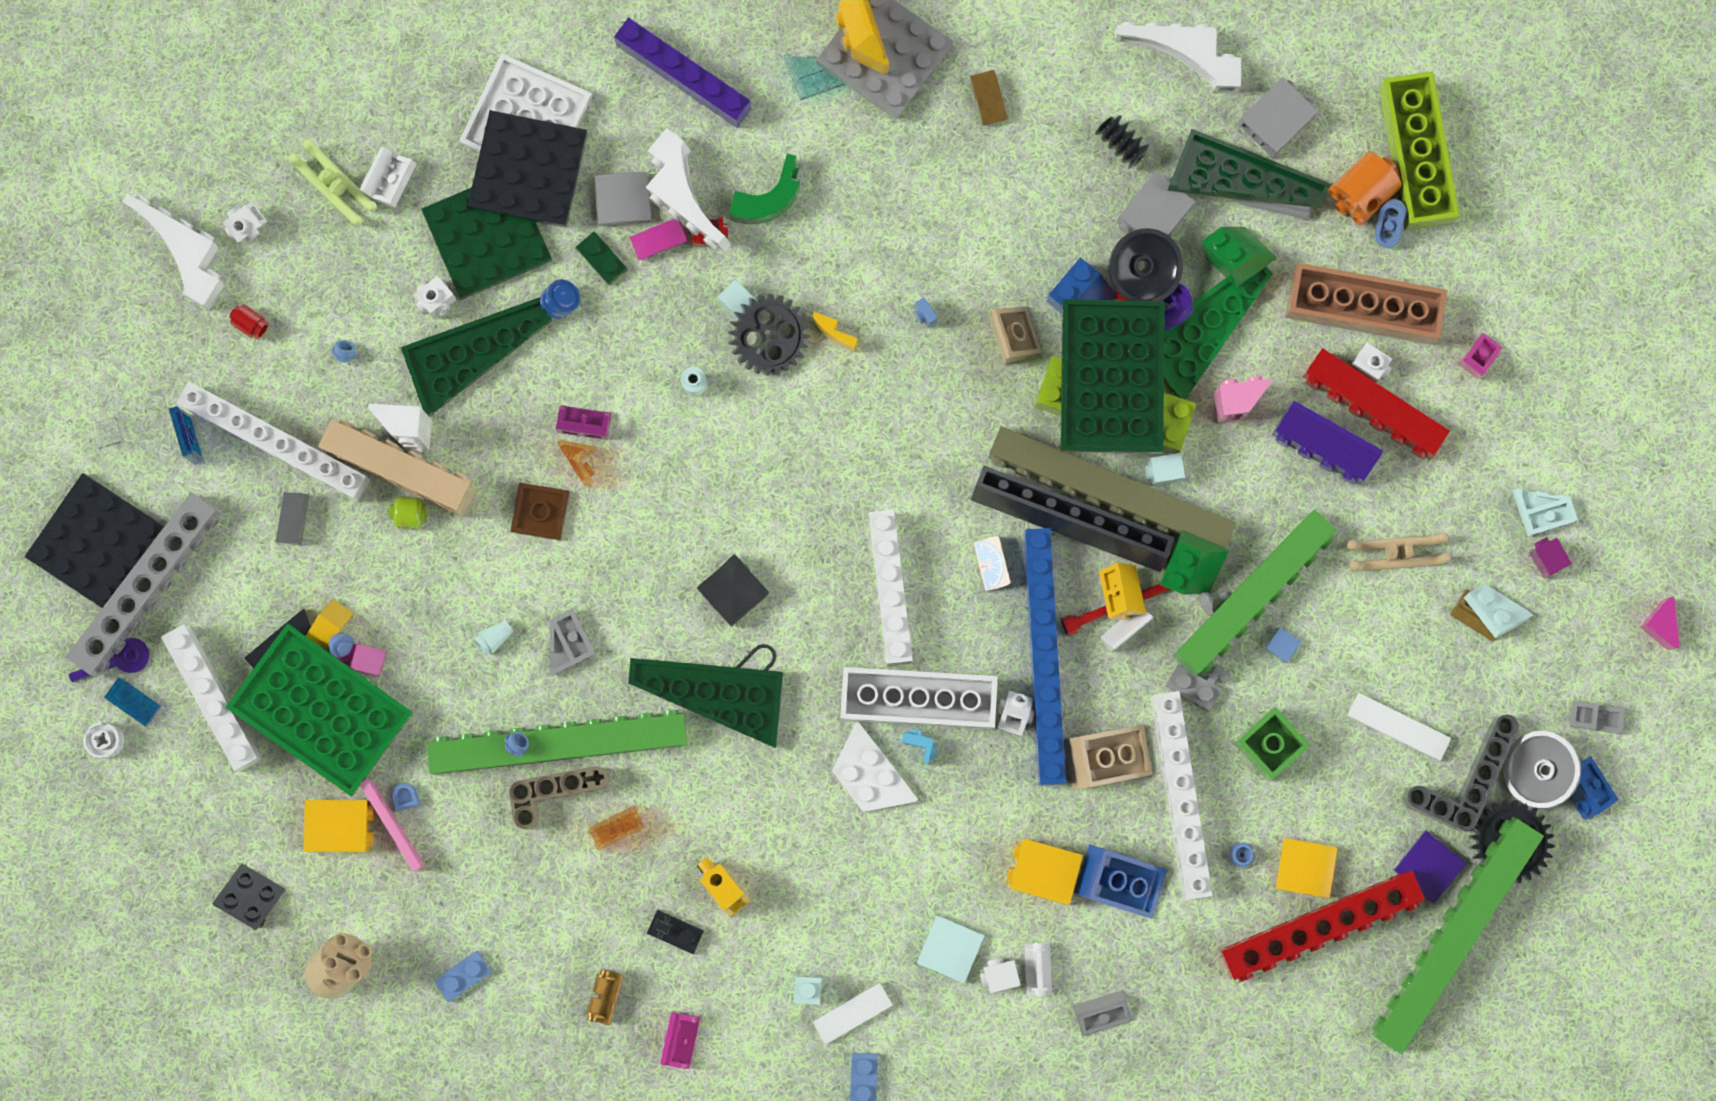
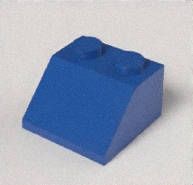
M1080 257L1049 293L1046 301L1062 314L1063 299L1113 300L1117 294L1104 277Z

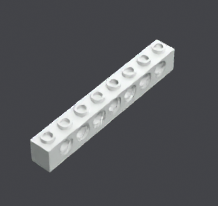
M189 381L176 402L183 409L359 502L371 481L360 472Z
M1180 692L1156 694L1151 696L1183 900L1211 897L1213 895Z

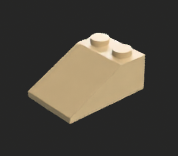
M1143 724L1063 739L1073 790L1153 775Z

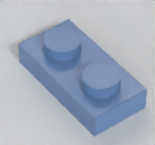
M475 951L435 979L434 983L447 1002H450L492 971L480 953Z
M852 1053L850 1101H876L878 1054Z

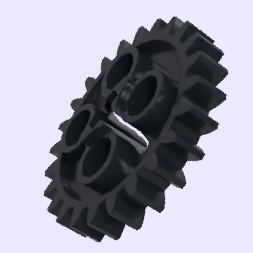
M769 293L766 300L762 294H758V302L750 297V306L741 303L740 306L743 312H734L738 320L729 322L735 326V330L728 331V334L733 335L735 339L728 343L737 347L732 351V354H741L738 363L747 361L745 368L750 370L755 366L754 373L759 374L763 369L764 375L769 376L772 369L774 374L779 375L780 367L784 371H789L788 363L797 365L795 357H804L799 351L800 348H808L803 343V339L810 338V335L804 334L803 330L809 328V325L801 323L806 316L803 314L797 315L800 307L795 306L791 308L792 300L788 299L783 303L784 296L778 295L775 300L774 294ZM767 310L770 313V320L763 324L760 316L763 311ZM781 315V320L776 323L777 317ZM785 324H788L791 328V332L787 337H783L781 334V329ZM766 330L771 331L770 333L773 335L772 339L767 338V335L765 334ZM751 332H755L757 335V340L753 345H749L747 342V336ZM775 345L777 355L770 359L767 351L771 346ZM761 347V352L757 354V349Z
M1507 800L1502 801L1501 807L1497 803H1492L1493 811L1484 808L1483 812L1486 817L1480 816L1478 820L1480 825H1476L1473 830L1477 831L1476 835L1469 836L1470 839L1476 840V844L1469 846V849H1476L1478 852L1472 858L1481 859L1480 864H1482L1487 857L1485 852L1488 846L1493 841L1497 842L1501 836L1495 830V823L1498 820L1504 823L1507 819L1510 821L1514 817L1528 824L1529 827L1544 836L1515 882L1521 883L1522 875L1527 881L1532 880L1530 872L1540 875L1538 866L1543 868L1548 866L1543 859L1553 857L1547 852V849L1555 848V845L1548 843V839L1553 838L1554 834L1546 833L1551 824H1542L1546 816H1536L1538 808H1532L1528 811L1527 802L1519 807L1518 800H1513L1511 806Z

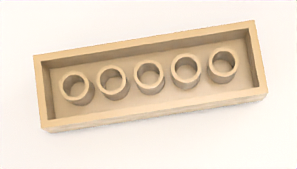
M331 419L318 445L327 455L464 517L476 492V489L471 485L472 481L469 480V477L456 471L452 475L445 466L435 461L428 464L426 463L427 460L423 459V456L409 450L408 454H406L399 445L389 440L382 443L381 439L377 438V435L363 429L362 433L358 432L359 429L346 420L340 419L337 422Z

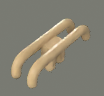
M1446 533L1428 536L1367 541L1350 540L1347 543V548L1350 551L1385 549L1386 559L1353 560L1350 562L1349 567L1352 571H1370L1445 564L1451 560L1450 554L1443 553L1413 557V547L1442 544L1448 541L1449 536Z

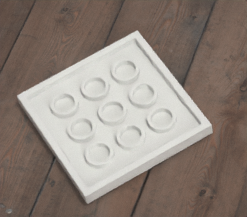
M501 53L459 143L480 153L489 110L577 128L592 98V93Z

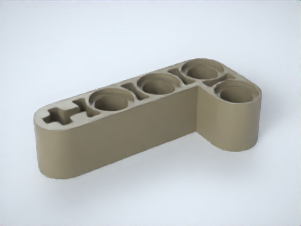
M594 766L514 782L509 789L514 823L521 829L534 828L539 821L537 802L605 789L610 783L609 772L600 766ZM597 771L600 775H604V779L600 780V785L591 781L586 782L588 788H585L583 773H586V778L595 777V772ZM571 776H576L579 779V786L575 790H569L566 786V781ZM545 781H551L554 785L553 792L549 795H544L541 791V785ZM521 785H525L528 788V795L525 799L519 800L516 797V789ZM526 810L530 811L533 816L532 822L528 825H523L520 821V815Z

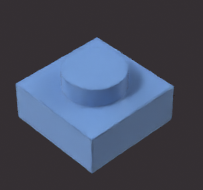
M925 297L916 301L914 314L921 324L926 323L928 328L936 324L938 317Z

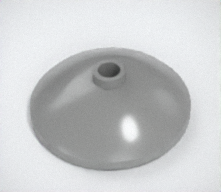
M1534 731L1521 736L1511 745L1504 761L1503 774L1508 789L1520 802L1524 804L1527 802L1528 806L1535 808H1551L1562 804L1575 792L1581 777V763L1575 748L1564 737L1553 732ZM1546 766H1549L1551 769L1548 775H1545L1543 772Z

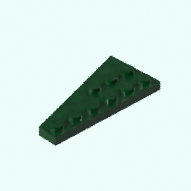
M630 658L628 684L771 747L776 748L783 672Z

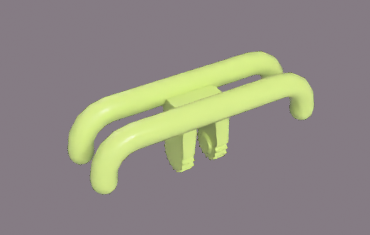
M305 140L304 147L325 169L318 176L296 153H292L289 156L290 162L354 225L360 226L363 223L362 217L347 205L340 196L347 190L370 212L376 211L377 204L360 191V188L312 140Z

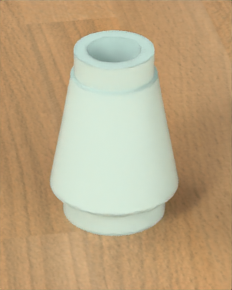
M504 620L478 632V636L474 638V641L485 655L490 652L493 654L513 633V630Z

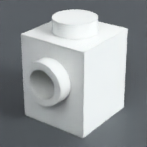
M1366 343L1350 366L1374 382H1377L1379 379L1384 380L1392 369L1388 366L1392 358Z
M1002 957L987 961L988 966L983 967L984 973L980 974L983 989L988 988L989 993L1021 986L1014 960L1003 962Z

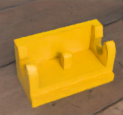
M1117 562L1099 571L1109 619L1127 620L1131 619L1130 615H1143L1146 613L1136 565Z

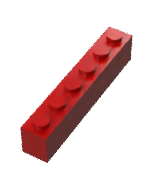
M1324 348L1318 352L1302 376L1306 379L1305 383L1315 390L1320 388L1327 393V398L1336 404L1343 403L1349 407L1348 411L1358 418L1363 416L1370 421L1369 425L1380 432L1386 431L1392 435L1390 438L1394 442L1402 446L1406 444L1413 449L1412 453L1421 459H1431L1435 456L1450 433V430Z

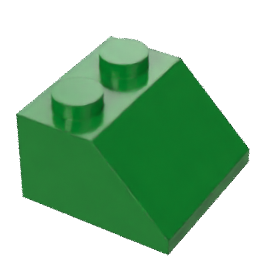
M1220 227L1201 241L1206 259L1236 288L1276 259V256L1246 227Z
M1182 530L1163 571L1160 585L1183 595L1201 594L1202 592L1210 593L1229 549Z

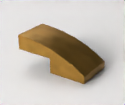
M995 70L970 75L982 125L985 126L1008 120Z

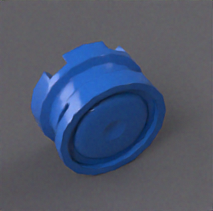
M564 279L555 280L540 296L542 309L545 308L548 312L547 315L555 319L566 318L580 303L578 289L573 283Z

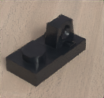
M657 910L646 934L694 955L704 930Z

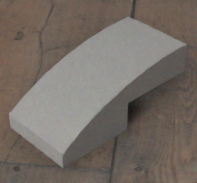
M1573 701L1570 727L1622 734L1625 708Z

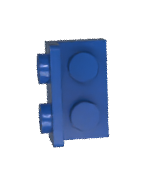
M1592 756L1580 762V781L1577 789L1570 797L1576 810L1584 820L1600 814L1619 800Z

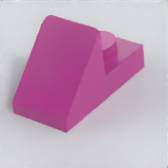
M1482 333L1458 364L1478 379L1486 373L1502 350V347Z
M354 644L353 649L348 655L337 659L355 671L380 676L386 651Z

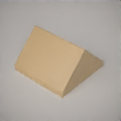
M1027 306L1000 308L991 311L990 321L1004 365L1042 353Z

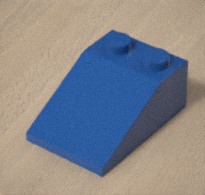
M1089 844L1074 894L1152 919L1168 870Z

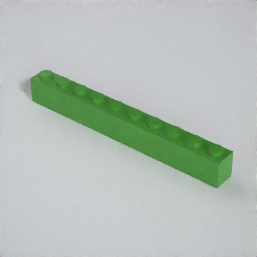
M678 710L663 711V716L653 717V713L638 714V719L628 720L627 716L612 717L613 722L602 723V719L587 720V725L577 726L576 721L561 723L562 728L551 729V724L536 726V731L527 732L525 727L510 729L511 735L514 732H521L529 741V747L524 752V755L520 757L507 752L505 737L508 734L500 735V730L486 731L483 737H475L474 733L461 734L457 740H449V736L435 737L434 742L427 743L430 774L436 775L688 746L685 715L679 714Z
M1512 817L1510 821L1507 819L1499 830L1501 836L1497 842L1493 841L1488 846L1485 855H1487L1486 859L1482 864L1478 863L1471 873L1473 879L1468 886L1464 885L1457 895L1459 900L1455 907H1449L1443 916L1444 924L1440 930L1436 928L1428 940L1431 944L1426 951L1422 950L1418 954L1414 962L1417 964L1412 973L1407 972L1400 983L1403 987L1397 995L1394 993L1386 1004L1388 1010L1383 1017L1381 1015L1378 1016L1372 1026L1374 1037L1401 1055L1544 837L1517 818Z

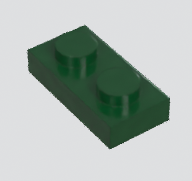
M595 231L575 247L608 286L627 271V267Z

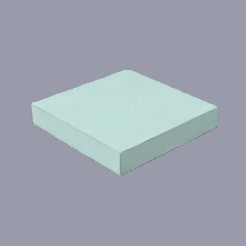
M937 915L917 963L965 984L984 935Z

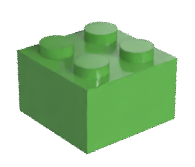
M1276 707L1270 709L1233 742L1267 781L1273 780L1310 746Z

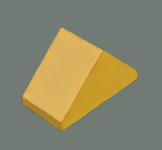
M332 599L318 615L306 637L328 651L330 639L335 634L341 633L354 613Z

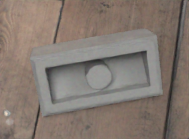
M1122 991L1073 1005L1082 1036L1131 1021L1127 1001Z

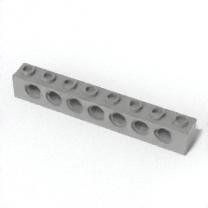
M191 492L66 655V658L91 676L97 677L102 675L110 665L109 660L112 656L118 654L126 644L124 640L130 633L133 634L140 627V619L146 612L149 613L157 604L156 598L159 594L167 591L173 582L172 577L175 573L182 571L187 565V557L192 551L200 548L206 532L216 527L219 522L218 516L220 513ZM192 519H197V527L189 531L187 529L188 522ZM177 539H181L182 547L177 551H172V543ZM160 560H166V568L163 571L157 572V563ZM146 580H150V589L147 592H141V584ZM129 601H134L135 609L130 613H126L125 605ZM118 621L120 625L119 630L111 634L109 631L111 623ZM103 642V651L95 655L93 651L95 644Z

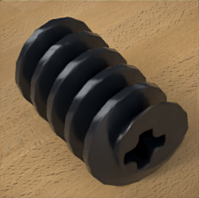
M1122 115L1115 118L1111 116L1099 126L1095 134L1100 135L1104 133L1101 141L1105 143L1110 140L1108 148L1112 150L1117 147L1115 155L1119 157L1124 154L1122 163L1131 162L1128 168L1131 169L1145 156L1150 144L1141 146L1140 143L1143 137L1140 136L1134 139L1133 136L1136 130L1133 129L1127 132L1126 129L1129 123L1119 124Z

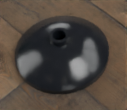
M1151 228L1136 229L1124 235L1114 246L1109 259L1111 282L1117 292L1129 301L1164 300L1176 289L1183 273V258L1176 242L1166 233ZM1140 261H1143L1145 265L1142 270L1138 269Z

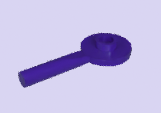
M127 638L124 640L126 642L124 648L118 654H114L109 660L110 665L108 669L117 666L123 672L137 673L148 664L150 658L149 649L140 639ZM82 669L69 673L72 683L91 676Z

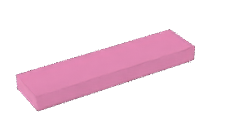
M366 779L360 785L411 869L417 872L424 868V862L373 780Z

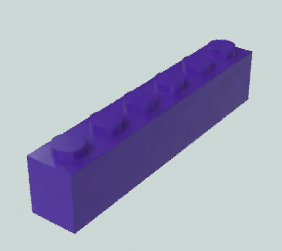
M629 17L615 34L614 40L617 47L734 127L738 128L752 109L751 100Z

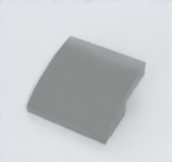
M624 172L594 176L598 226L649 223L652 220L649 191L646 188L648 185L647 172Z

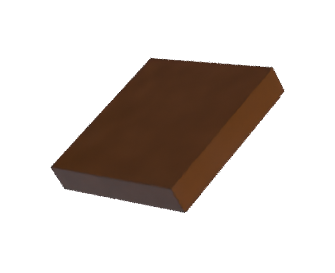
M519 482L510 532L561 541L570 491Z

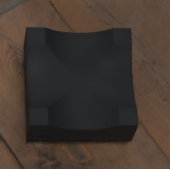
M736 554L732 555L717 571L697 587V590L731 627L769 594V591Z

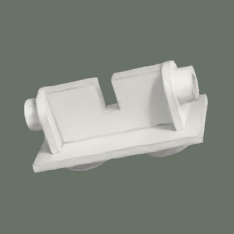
M1050 943L1024 944L1026 996L1052 995Z

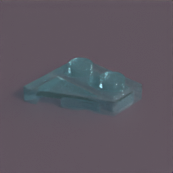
M787 53L784 54V60L800 101L845 85L842 80L835 78L825 71V68L815 64L818 57H796Z

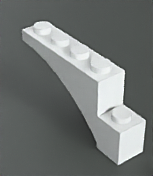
M1124 22L1116 27L1115 42L1150 47L1180 60L1203 77L1213 87V93H1238L1241 87V57H1235L1233 54H1222L1220 57H1216L1217 28H1211L1207 24L1185 27L1181 23L1172 24L1171 26L1148 23L1146 26H1140L1133 22Z
M666 128L647 150L653 158L651 163L660 170L646 186L651 194L649 198L660 208L662 205L666 206L669 209L667 211L668 214L678 222L680 219L684 220L687 223L685 225L686 228L696 236L698 233L702 234L705 237L703 240L715 250L718 247L725 252L731 246L730 242L706 218L694 194L688 164V155L691 150L682 139Z
M127 193L122 202L147 220L162 236L171 250L183 280L184 291L182 294L189 300L210 310L224 287V284L219 280L220 275L207 268L219 248L213 242L215 238L202 230L200 234L193 231V225L181 218L178 222L170 218L172 214L158 206L157 210L149 206L150 201L143 196L137 194L136 197H133Z

